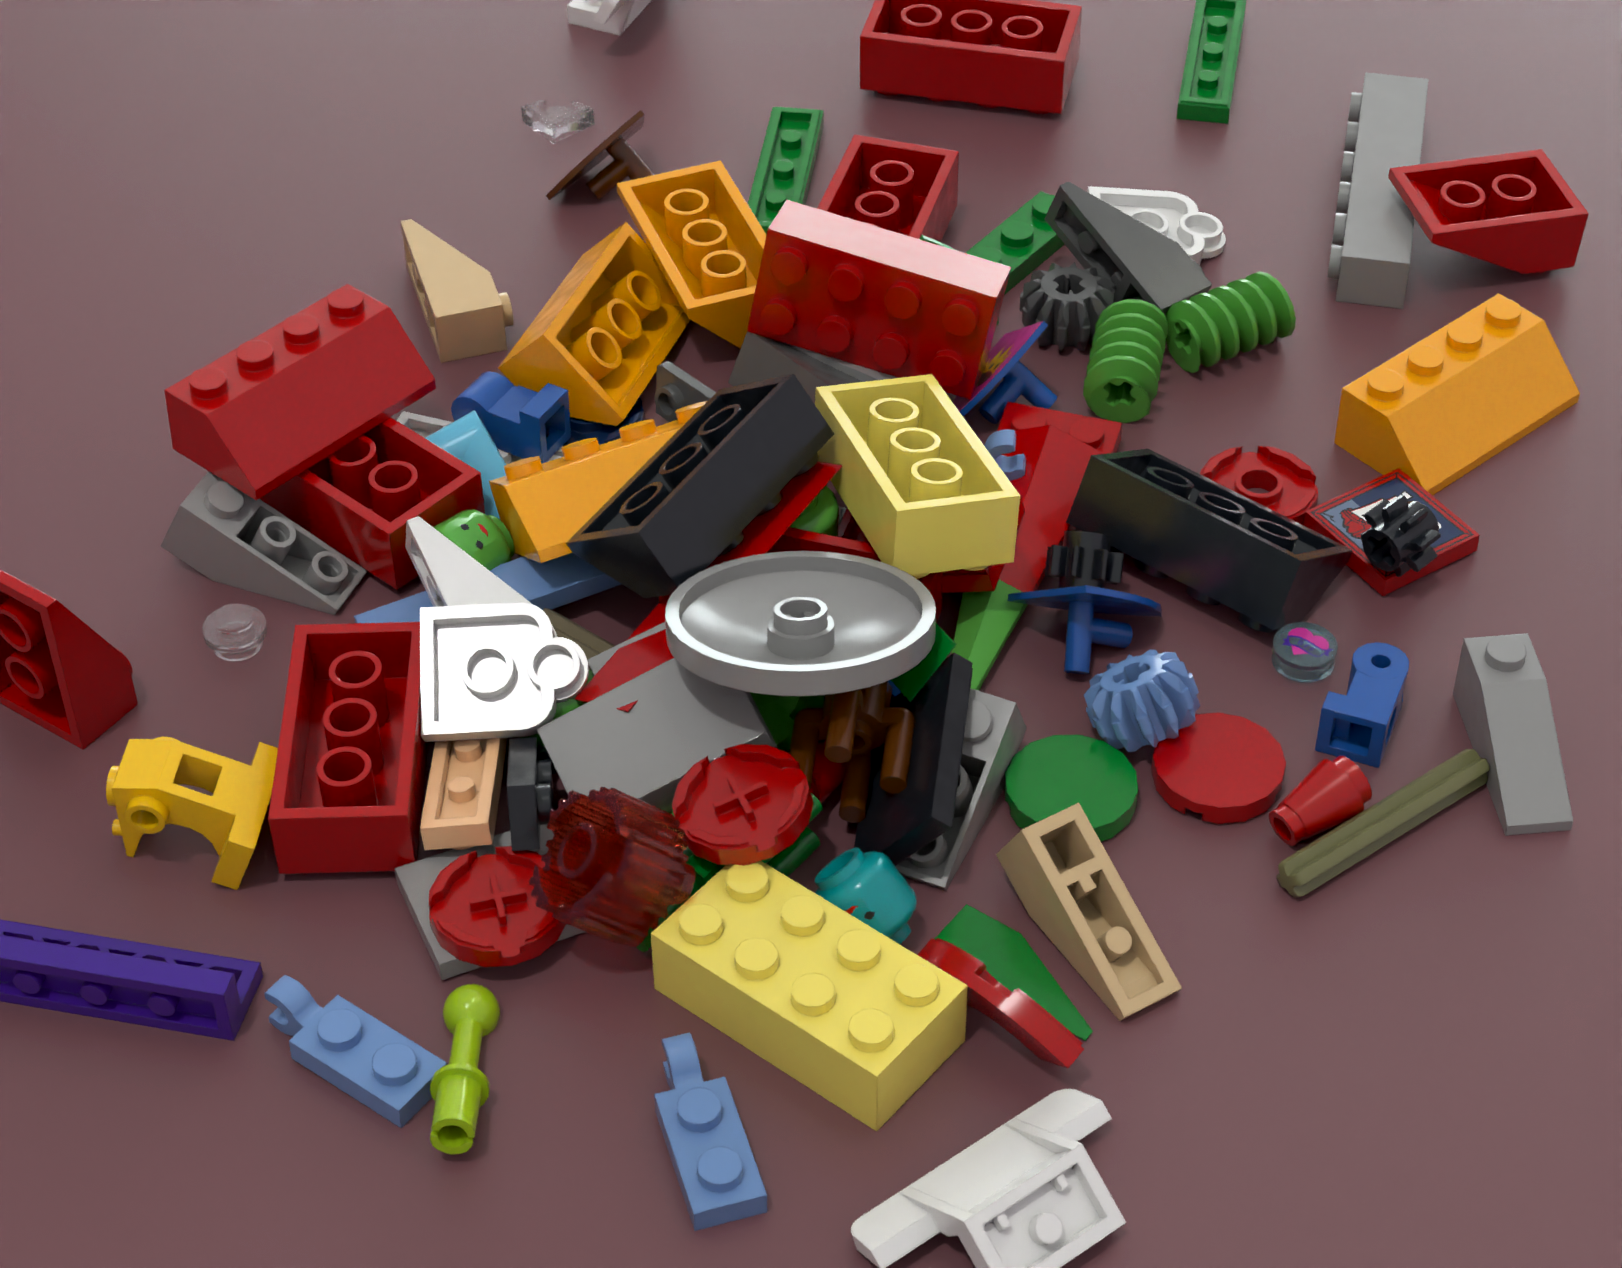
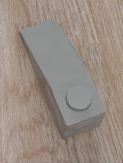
M1528 633L1464 638L1453 696L1473 749L1479 754L1480 758H1486L1489 763L1490 770L1487 772L1488 780L1486 785L1505 836L1571 830L1573 816L1547 681Z

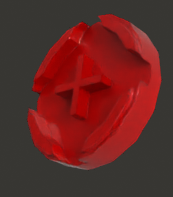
M1220 712L1195 714L1196 721L1188 727L1178 729L1179 736L1176 739L1166 738L1158 742L1154 749L1151 767L1156 791L1170 807L1185 814L1187 808L1193 812L1202 813V821L1217 824L1244 822L1265 813L1275 803L1276 795L1282 790L1286 760L1281 744L1266 728L1245 717Z
M740 744L725 748L726 756L717 758L712 762H709L707 756L694 764L677 784L672 801V809L680 838L695 856L717 865H748L772 858L792 845L809 824L814 804L806 774L800 769L799 763L790 753L769 745Z
M512 846L494 847L495 854H485L477 857V850L461 855L440 871L429 890L430 927L443 949L463 962L482 967L514 966L536 958L558 941L568 922V894L563 883V877L556 865L534 851H512Z

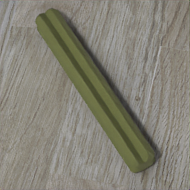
M1465 749L1282 860L1278 865L1279 874L1276 877L1279 885L1286 888L1292 897L1300 898L1485 784L1488 780L1487 772L1490 770L1487 759L1480 758L1475 749Z

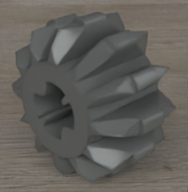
M1075 262L1070 267H1060L1055 263H1051L1048 271H1033L1031 280L1024 283L1023 292L1020 295L1019 310L1022 311L1024 327L1044 321L1048 326L1037 338L1039 346L1044 347L1054 344L1059 347L1060 352L1066 347L1074 346L1080 351H1084L1087 343L1093 342L1096 321L1100 314L1108 306L1115 303L1114 293L1111 289V279L1099 277L1097 269L1093 267L1084 270L1079 269Z

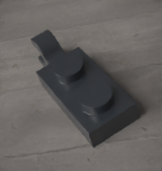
M537 737L510 739V743L507 746V796L512 851L540 849L541 825L553 824V774L557 771L545 746L538 749Z

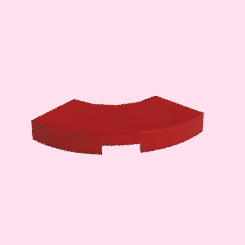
M931 938L918 953V956L968 985L967 1005L977 1009L998 1023L1039 1059L1069 1068L1083 1052L1084 1048L1081 1046L1083 1043L1064 1025L1019 988L1012 992L999 983L986 970L985 964L971 954L939 938Z

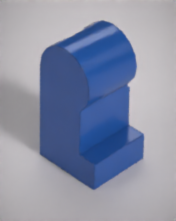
M488 371L482 373L453 401L451 406L454 421L475 410L497 449L523 459L539 456L541 463H546L571 438L568 390L547 383L539 392L522 386H514L505 376L497 372Z
M1379 642L1367 643L1357 648L1353 653L1346 695L1328 691L1323 703L1315 751L1336 757L1345 756L1352 761L1379 768L1402 708L1403 690L1409 671V660L1403 651L1390 644Z

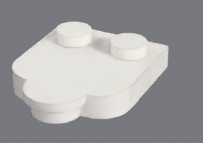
M1088 186V193L1179 243L1188 256L1199 265L1201 259L1216 257L1224 250L1226 237L1222 231L1223 225L1221 221L1213 215L1199 212L1195 202L1183 194L1171 191Z
M512 602L420 608L421 736L425 742L535 735L538 733L537 728L553 720L557 703L574 698L583 690L587 683L589 664L584 651L572 640L555 637L548 616L542 609L533 604Z

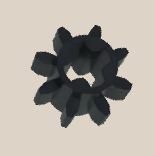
M1400 495L1390 503L1383 500L1365 513L1364 517L1372 527L1361 534L1362 546L1369 561L1383 571H1394L1396 576L1401 577L1410 569L1416 572L1420 571L1437 557L1436 552L1430 545L1441 537L1438 521L1433 512L1423 503L1407 501L1404 495Z
M1064 531L1063 546L1051 545V547H1048L1045 576L1059 578L1058 588L1083 585L1105 588L1106 584L1117 585V583H1121L1124 553L1109 552L1111 536L1084 531Z

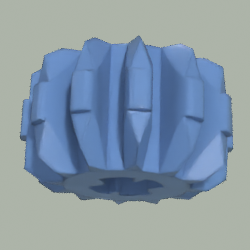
M1148 650L1143 655L1135 657L1129 654L1126 660L1119 663H1109L1106 666V672L1097 674L1089 680L1090 688L1084 694L1088 706L1086 707V712L1092 727L1097 729L1099 736L1106 743L1116 749L1125 747L1128 752H1135L1142 746L1150 744L1156 748L1158 742L1166 738L1176 739L1179 736L1178 729L1188 727L1196 721L1195 712L1201 706L1197 697L1199 691L1192 673H1188L1184 662L1179 660L1175 652L1159 654L1157 650Z

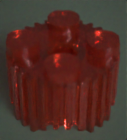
M601 787L599 791L595 789L590 790L589 796L571 790L568 799L561 798L559 800V808L556 811L552 809L549 812L550 820L547 824V829L552 830L554 836L552 840L546 842L548 852L542 855L541 860L545 862V866L543 868L534 867L533 876L529 879V885L534 886L531 896L537 899L535 905L538 908L553 913L552 917L560 920V922L613 943L617 942L624 946L637 947L648 936L649 928L656 929L658 927V919L668 916L667 908L669 905L681 904L691 895L696 878L695 869L686 863L688 856L683 854V851L688 847V842L682 840L685 831L679 828V820L675 819L671 813L615 788L608 789L605 787Z

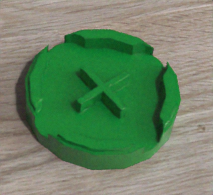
M1080 734L1052 735L1029 743L1013 756L1005 773V801L1010 806L1011 817L1017 826L1022 829L1080 803L1098 838L1102 842L1113 838L1129 825L1137 807V774L1126 756L1105 741Z

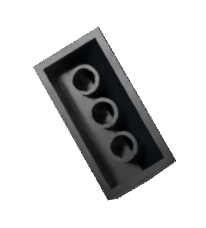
M794 374L719 389L566 544L573 554L644 598L671 595L679 585L688 578L705 570L717 557L725 555L736 548L745 537L742 530L755 517L767 513L781 501L783 495L780 491L792 478L804 474L818 462L820 456L817 452L834 435V432Z
M1150 449L1091 455L1066 523L1081 531L1111 536L1109 552H1118L1119 550L1136 559L1134 565L1140 571L1158 578L1166 579L1170 576L1187 585L1186 593L1192 598L1210 605H1220L1222 603L1239 612L1238 620L1241 623L1266 633H1272L1276 629L1300 624L1349 562L1353 552L1352 549Z

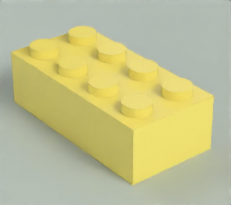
M932 374L816 387L815 406L834 432V435L817 452L820 456L818 461L842 465L830 481L881 562L894 566L916 579L923 578L930 573L960 569L979 571L990 565L1014 562L1020 494Z
M762 861L748 865L724 866L651 933L654 989L876 1132L965 1042L968 985Z

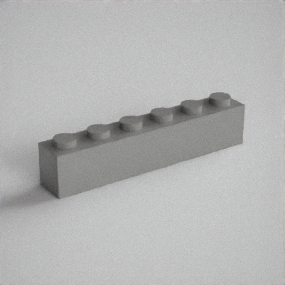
M1365 72L1363 92H1352L1327 278L1338 279L1336 301L1403 309L1415 218L1391 183L1388 174L1390 168L1420 164L1428 79Z

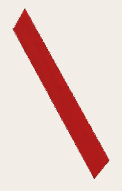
M818 461L804 474L792 478L780 491L783 495L781 501L767 513L755 517L742 530L745 534L743 541L732 551L717 557L707 568L737 558L767 553L840 470L842 465ZM671 595L665 596L628 639L665 622V608ZM666 629L619 648L574 700L588 703L674 658L666 642ZM637 701L617 709L629 712Z

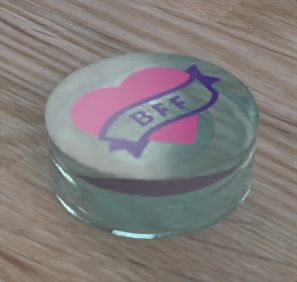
M1308 622L1291 623L1280 628L1275 634L1271 661L1274 668L1288 679L1297 682H1316L1326 678L1334 670L1338 644L1334 635L1320 625Z

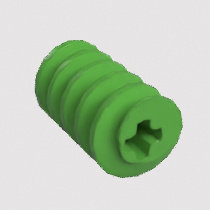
M1259 271L1246 276L1245 279L1240 278L1229 282L1226 286L1222 285L1213 288L1208 293L1203 292L1192 296L1189 300H1182L1172 304L1166 313V319L1169 323L1166 343L1175 362L1183 370L1194 373L1199 371L1200 364L1206 367L1213 366L1219 362L1220 358L1227 360L1236 357L1239 350L1244 353L1254 350L1258 343L1266 345L1272 343L1276 336L1284 338L1292 335L1296 323L1294 307L1281 283L1269 273Z
M1136 299L1118 301L1104 309L1096 321L1095 334L1093 335L1092 348L1084 379L1083 395L1087 406L1097 416L1105 420L1128 423L1138 421L1149 414L1151 402L1158 392V381L1160 380L1169 324L1165 314L1154 304Z

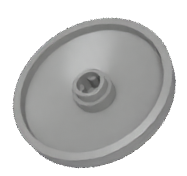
M823 551L765 553L720 563L695 574L679 585L671 594L665 608L666 642L671 654L682 666L699 677L725 687L777 696L837 694L884 683L918 665L928 655L935 642L936 606L931 593L918 579L880 561L856 555Z

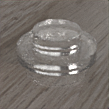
M235 603L225 605L212 612L205 619L202 631L205 643L219 658L226 661H242L253 657L262 648L263 640L267 634V623L264 614L259 609L250 605Z

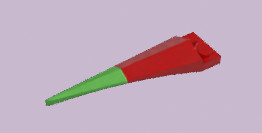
M1007 401L997 431L1009 429L1014 430L1016 433L1015 451L1002 455L1010 457L1024 454L1026 457L1025 475L1010 481L1021 496L1025 513L1016 535L1014 562L1005 563L995 590L988 592H963L954 637V642L957 645L952 650V653H956L973 663L971 689L980 690L1004 644L1028 605L1008 601V594L1036 591L1045 577L1048 547H1051V545L1063 546L1064 531H1074L1075 529L1066 521L1091 455L1115 453L1118 451L1122 436L1121 422Z

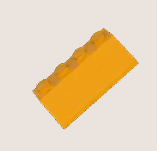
M721 160L617 183L619 197L687 317L741 349L747 333L766 233Z
M625 222L580 257L498 369L517 387L522 386L539 392L547 383L567 389L570 417L617 426L624 421L656 373L657 365L662 364L690 322V319L685 314L647 244Z
M1498 293L1343 387L1334 443L1382 475L1397 468L1401 469L1433 496L1576 404L1579 400L1580 392L1545 321L1521 307L1515 301Z
M707 401L677 409L675 411L677 420L660 426L655 425L654 419L626 425L619 429L620 439L599 445L597 438L573 442L561 448L564 457L543 464L540 457L535 456L505 465L506 476L491 480L489 484L500 520L504 523L513 539L514 553L539 563L572 553L566 544L570 538Z

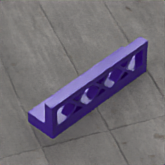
M0 920L1 1002L234 1041L263 978L261 962Z

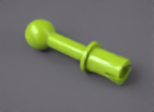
M466 984L456 988L449 994L443 1006L444 1023L453 1034L449 1065L438 1069L431 1079L430 1093L435 1101L430 1141L434 1148L447 1154H462L472 1147L479 1107L486 1102L489 1096L490 1084L486 1075L478 1069L482 1037L488 1035L497 1026L500 1018V1007L495 995L486 987L478 984Z

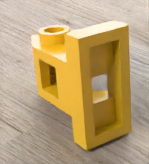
M171 737L129 739L120 765H113L107 777V803L109 806L116 807L118 819H114L112 823V834L123 837L126 855L134 857L140 838L144 833H158L163 830L165 824L190 828L204 835L212 843L219 855L211 882L238 890L254 852L271 798L278 748L259 742L251 764L248 765L180 742ZM186 784L203 788L213 793V795L210 796L180 785Z

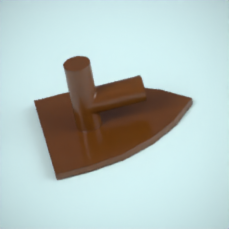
M641 110L637 112L573 168L546 197L551 200L609 155L614 160L586 183L598 200H601L617 186V183L622 182L627 177L630 180L654 175L626 142L643 127L645 114Z

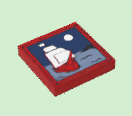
M1399 468L1305 511L1303 526L1352 549V555L1346 565L1382 596L1477 551L1480 534ZM1404 495L1407 501L1421 502L1433 512L1438 521L1441 537L1430 545L1437 554V557L1418 572L1410 569L1404 575L1398 577L1394 571H1383L1369 561L1363 550L1361 534L1372 527L1366 521L1365 513L1383 500L1390 503L1398 496Z

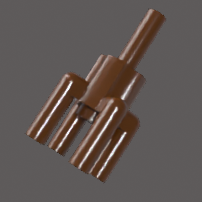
M888 681L855 691L825 695L823 708H803L797 712L794 719L789 753L799 763L800 769L806 774L810 789L818 740L826 741L824 755L829 761L846 763L839 816L844 821L850 823L861 822L866 817L874 749L880 747L884 741L885 746L879 785L884 791L894 794L900 793L907 787L915 717L907 708L890 707L893 688Z

